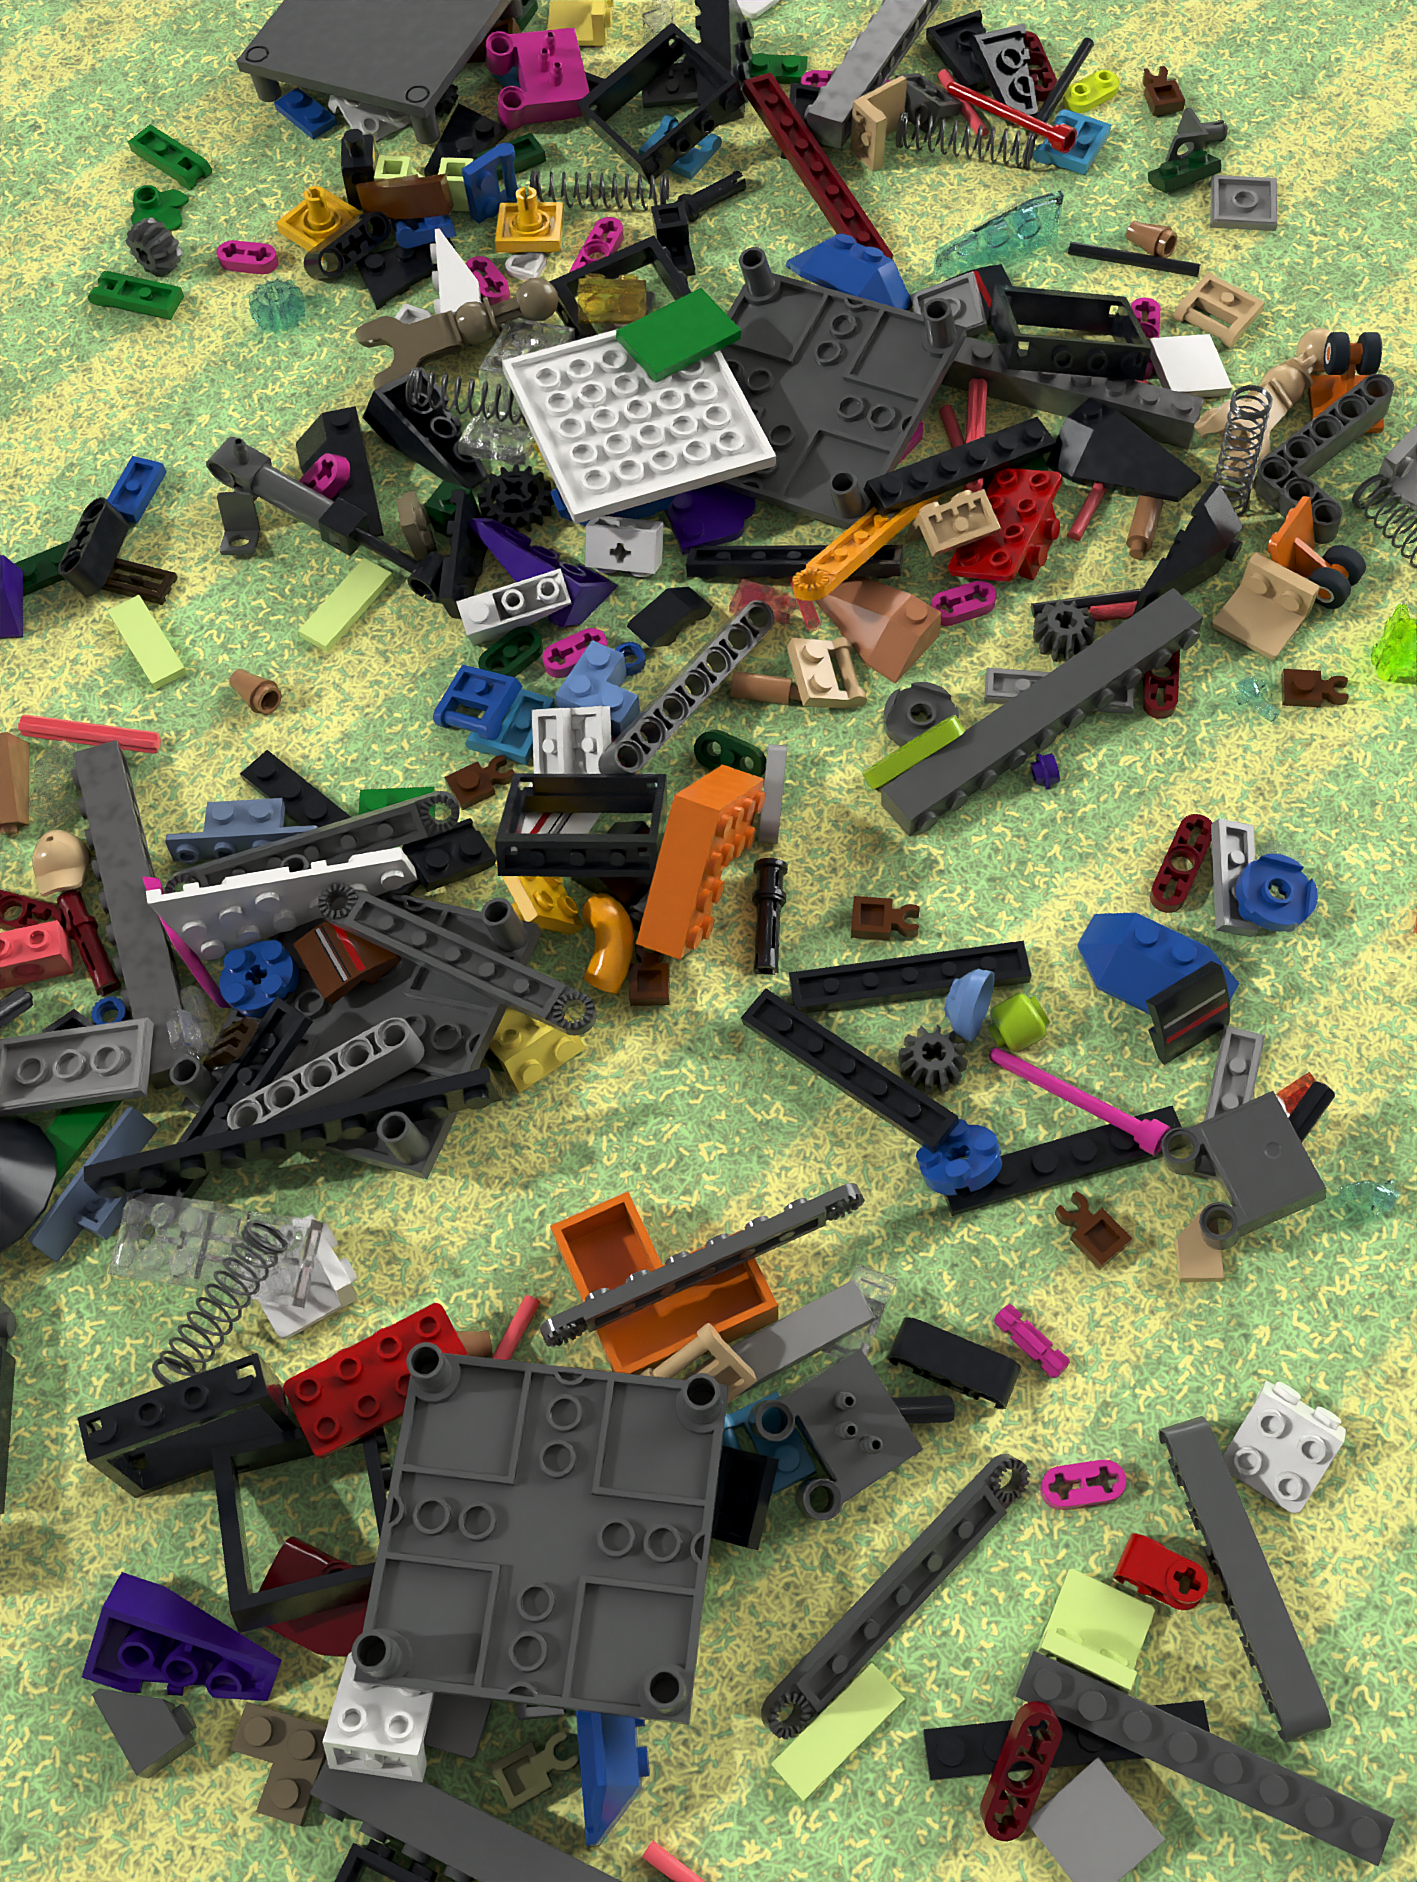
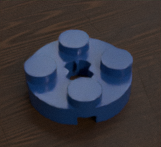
M1281 854L1263 855L1258 860L1251 861L1238 876L1236 882V897L1240 904L1238 911L1244 920L1254 922L1262 928L1278 932L1295 931L1316 908L1318 900L1316 884L1312 878L1308 881L1306 875L1301 872L1304 867L1298 861ZM1273 886L1278 887V892L1284 895L1285 899L1273 897L1269 890Z
M258 941L248 944L241 949H233L227 953L224 958L225 967L222 970L219 985L222 997L233 1009L238 1010L247 1017L265 1016L277 997L283 999L288 992L294 993L299 982V967L295 959L279 941ZM258 974H267V976L261 978L260 984L255 985L253 983L254 978Z
M959 1119V1124L935 1154L924 1147H921L916 1153L926 1185L931 1190L943 1195H957L955 1189L969 1186L970 1192L981 1189L998 1175L1003 1163L1001 1159L1002 1151L996 1135L986 1127L968 1125L962 1119ZM960 1157H968V1158H966L965 1160H964V1159H958V1158H960Z

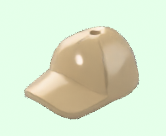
M50 830L46 832L34 848L32 867L39 892L43 897L59 891L76 889L84 884L91 854L82 840L67 831Z

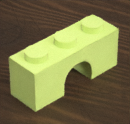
M379 155L374 181L418 174L419 178L425 176L420 175L414 170L410 156ZM441 158L438 175L446 173L454 204L451 211H469L461 169L473 162L471 158Z

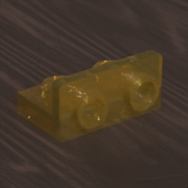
M586 274L585 279L578 278V323L630 324L646 316V280H638V276L632 274L619 275L618 279H605V276L602 274Z

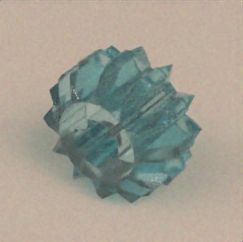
M279 276L275 281L270 282L266 279L264 285H255V291L249 294V311L252 319H254L255 323H258L262 331L270 327L275 334L279 327L283 326L288 332L290 323L299 326L300 317L305 316V300L303 293L299 287L294 285L292 280L283 282Z

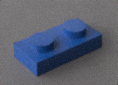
M299 87L274 102L275 108L279 113L313 140L337 125L336 117Z
M132 456L107 501L129 522L138 524L167 473L164 464Z

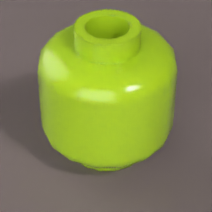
M1016 993L991 1009L990 1016L993 1024L987 1026L999 1048L1006 1044L1011 1051L1018 1053L1044 1039L1047 1034L1045 1026L1050 1021L1034 995L1028 998L1023 993Z

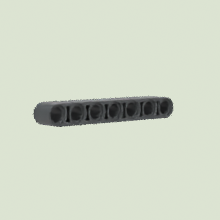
M755 600L732 615L601 754L598 761L600 773L633 774L641 769L771 629L774 624V613L771 607L763 601ZM685 685L690 689L691 694L686 690ZM663 708L668 712L670 718L665 715ZM640 731L645 734L648 743L643 740ZM617 755L622 757V759L625 762V767L620 764Z
M1199 1416L1159 1429L1160 1443L1166 1444L1171 1459H1168V1463L1178 1487L1183 1486L1189 1500L1185 1505L1196 1531L1201 1530L1206 1542V1546H1203L1212 1572L1214 1575L1219 1574L1225 1589L1221 1591L1231 1619L1232 1621L1237 1619L1243 1636L1239 1638L1250 1666H1256L1262 1683L1258 1685L1269 1713H1275L1281 1730L1277 1731L1279 1737L1283 1742L1287 1743L1330 1728L1331 1718L1326 1702L1209 1423L1203 1416Z

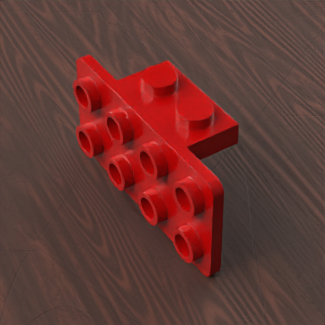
M1007 468L995 473L986 491V495L1001 529L997 534L957 548L948 565L950 575L1009 582L1019 572L1020 577L1034 580L1040 567L1044 566L1047 560V552L1053 540H1056L1060 533V521L1056 518L1052 502L1062 484L1061 474L1053 471Z
M433 1303L389 1327L382 1328L370 1337L351 1347L338 1351L332 1357L286 1380L283 1385L284 1392L316 1457L325 1458L403 1416L411 1376L406 1360L409 1351L415 1345L429 1342L437 1345L442 1353L469 1356L441 1304Z

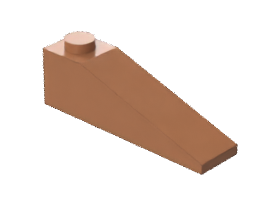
M866 577L845 579L826 597L815 600L825 615L830 617L838 627L842 636L850 639L851 645L859 653V657L863 662L895 684L936 641L940 634L942 615L940 611L910 593Z

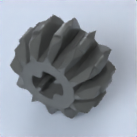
M150 217L143 219L141 222L138 221L127 232L128 238L125 241L130 248L129 252L136 258L137 263L143 266L146 272L150 271L157 277L165 275L167 272L170 273L181 261L180 257L183 253L178 246L179 241L173 237L172 231L165 228L163 222H157L156 219Z
M1061 599L1058 600L1055 606L1046 603L1042 613H1038L1034 620V643L1039 644L1040 654L1051 650L1053 661L1058 658L1059 654H1064V658L1068 661L1073 657V653L1075 655L1094 642L1095 618L1089 617L1088 607L1077 609L1075 600L1070 605H1065Z
M938 1024L933 1028V1033H928L921 1025L917 1030V1037L908 1034L904 1039L905 1048L899 1050L898 1060L902 1062L900 1074L901 1076H911L909 1084L914 1087L919 1086L921 1082L925 1083L924 1092L926 1095L932 1092L933 1085L936 1084L938 1089L944 1094L948 1091L949 1083L958 1085L961 1082L962 1075L960 1072L966 1070L968 1060L963 1057L966 1047L964 1043H954L956 1039L954 1030L944 1036L941 1034V1027Z

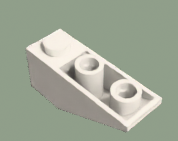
M435 229L436 243L430 244L432 264H437L438 271H432L433 287L435 292L439 291L440 299H434L435 315L450 310L455 314L457 309L466 302L477 301L482 303L478 280L441 230Z
M561 569L456 601L467 637L472 645L504 637L516 627L528 626L572 604Z

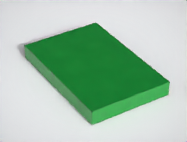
M699 288L616 330V340L655 382H658L740 340L742 330L702 288Z

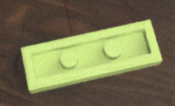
M363 558L298 630L300 637L329 652L393 580L392 573Z
M140 595L107 610L155 690L187 674L185 667Z
M871 1663L771 1763V1766L800 1800L804 1802L888 1718L905 1698L877 1667Z

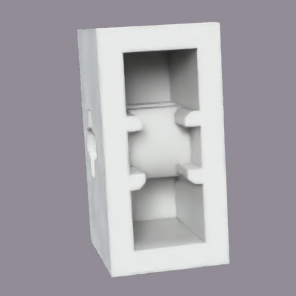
M601 516L591 519L587 523L585 567L596 568V571L600 573H614L617 570L630 571V574L633 576L647 577L655 574L662 564L663 522Z

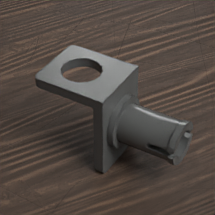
M1185 108L1177 129L1179 135L1174 137L1165 161L1182 160L1187 158L1191 152L1203 150L1207 142L1224 141L1227 137V124L1224 123V120L1201 123L1192 108ZM1185 143L1188 151L1177 155L1179 147Z
M236 490L234 492L218 493L217 501L225 530L220 546V554H254L259 540L260 525L252 493L237 492ZM235 540H249L247 544L242 546L230 545Z

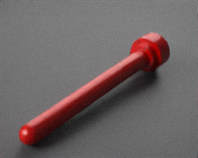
M950 82L947 85V92L950 95L1047 138L1052 148L1063 154L1068 153L1076 141L1077 130L1063 123L1052 126L957 82Z

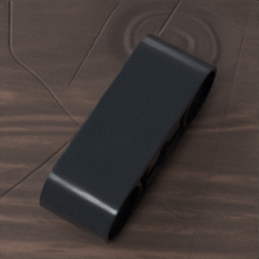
M379 211L358 214L307 252L303 262L306 273L311 278L317 280L334 278L342 274L389 237L391 224L388 217ZM369 221L371 222V224H372V226H373V233H372V234H371V233L369 232V230H368V222H369ZM349 239H355V242L350 243ZM344 248H345V250H346L345 252H340V251H339L340 249H344ZM322 256L326 259L327 262L326 271L323 269L321 265Z
M104 497L93 500L85 508L58 566V573L85 597L96 594L106 583L130 528V522Z
M911 1317L903 1318L887 1357V1360L895 1366L898 1363L913 1368L912 1373L975 1400H978L979 1397L996 1403L994 1408L1002 1410L1007 1407L1021 1370L1019 1363L1003 1354Z

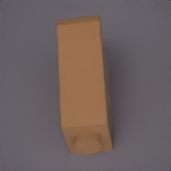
M8 732L0 733V835L18 833V826L29 825L30 743Z

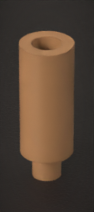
M1142 495L1138 497L1126 541L1127 546L1130 548L1129 555L1132 558L1140 559L1143 557L1144 552L1152 548L1164 503L1163 499Z
M740 671L733 672L730 696L733 698L789 705L790 699L801 701L798 686L793 685V679Z

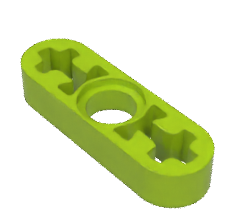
M952 715L882 758L862 772V775L872 790L876 789L957 739L965 732V729L957 716Z

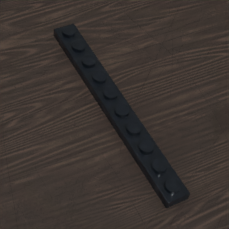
M485 1067L84 1166V1182L101 1198H119L124 1196L126 1192L143 1188H160L167 1182L184 1178L197 1179L203 1177L208 1172L224 1168L238 1169L249 1162L265 1158L278 1159L285 1156L286 1153L302 1149H319L327 1143L338 1140L360 1139L365 1137L367 1133L377 1131L380 1120L391 1112H402L412 1122L424 1119H441L449 1113L465 1109H482L487 1107L489 1103L502 1101L501 1088L491 1069Z

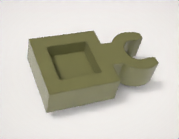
M559 1732L551 1736L546 1743L545 1750L540 1753L537 1752L534 1743L530 1741L489 1765L510 1811H515L554 1788L548 1774L555 1770L568 1772L579 1764L580 1761L576 1755L565 1761H560L556 1758V1748L569 1739L565 1732Z

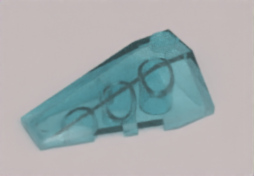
M1060 190L1014 202L935 250L933 271L935 276L1057 243L1064 198L1063 192Z

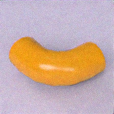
M599 893L588 899L582 912L583 921L595 934L594 951L583 979L600 990L618 994L633 957V925L630 916L619 901L609 894Z

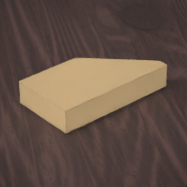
M1202 1211L1175 1240L1179 1282H1222L1224 1279L1221 1250L1208 1246L1202 1237L1199 1224ZM1214 1219L1209 1224L1208 1229L1219 1235L1218 1220Z

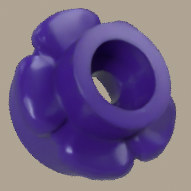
M1040 753L1036 754V762L1030 763L1035 784L1044 783L1045 789H1050L1049 785L1060 782V774L1055 757L1052 753L1043 756Z

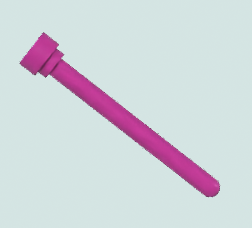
M994 1048L990 1051L989 1059L994 1064L1133 1135L1134 1141L1139 1143V1148L1147 1153L1157 1156L1161 1152L1162 1139L1171 1130L1170 1126L1157 1119L1152 1121L1144 1119L1140 1121L1000 1048Z

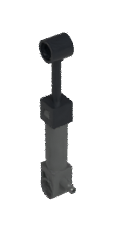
M227 438L206 461V466L210 473L222 484L237 492H251L254 501L258 497L262 498L319 531L322 541L348 556H351L360 545L365 546L410 572L411 575L408 577L407 582L415 594L421 597L426 595L424 598L431 602H435L439 598L444 558L441 554L429 552L424 559L417 561L370 534L368 514L340 497L334 502L272 466L270 457L247 445L241 438Z

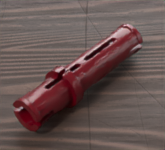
M68 890L60 894L57 898V903L67 922L66 932L69 938L76 942L97 995L103 997L119 990L121 983L97 932L98 923L95 917L88 913L81 892Z

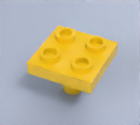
M312 186L308 188L309 192L307 190L304 191L305 199L278 220L276 225L280 234L309 252L353 217L363 214V212L323 187Z
M525 187L516 191V203H500L495 236L496 253L561 252L564 222L563 202H537V192L532 187H528L529 196L526 199Z
M502 876L515 900L512 907L522 921L536 923L540 928L573 935L585 927L578 915V905L568 896L562 885V877Z

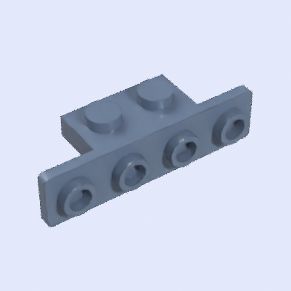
M282 798L207 802L203 832L167 834L165 843L174 862L180 861L192 864L198 860L226 857L318 827L315 825L284 827L285 804Z
M127 1107L29 1236L28 1242L51 1260L59 1262L83 1229L108 1240L114 1230L121 1225L125 1215L146 1188L126 1192L124 1196L119 1198H101L84 1182V1166L140 1153L157 1131V1127L136 1108Z

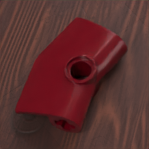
M291 1536L279 1550L258 1592L362 1565H350L348 1562L341 1561L303 1540ZM368 1600L266 1627L315 1654L347 1657L352 1652L353 1643L363 1632Z

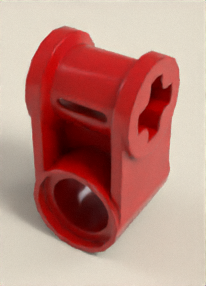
M1138 1533L1130 1534L1113 1574V1578L1117 1582L1123 1584L1125 1580L1139 1588L1138 1593L1151 1596L1181 1611L1191 1610L1196 1607L1207 1592L1209 1583L1206 1572L1199 1564ZM1183 1576L1191 1580L1189 1586L1191 1589L1186 1595L1178 1591L1180 1586L1178 1581Z

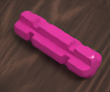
M1008 1304L1002 1308L996 1315L994 1323L1005 1334L1009 1331L1012 1334L1010 1339L1035 1363L1038 1360L1043 1363L1041 1368L1051 1378H1056L1062 1374L1070 1363L1069 1358L1059 1349L1054 1351L1051 1348L1053 1343L1029 1320L1022 1321L1020 1318L1023 1315L1013 1305Z

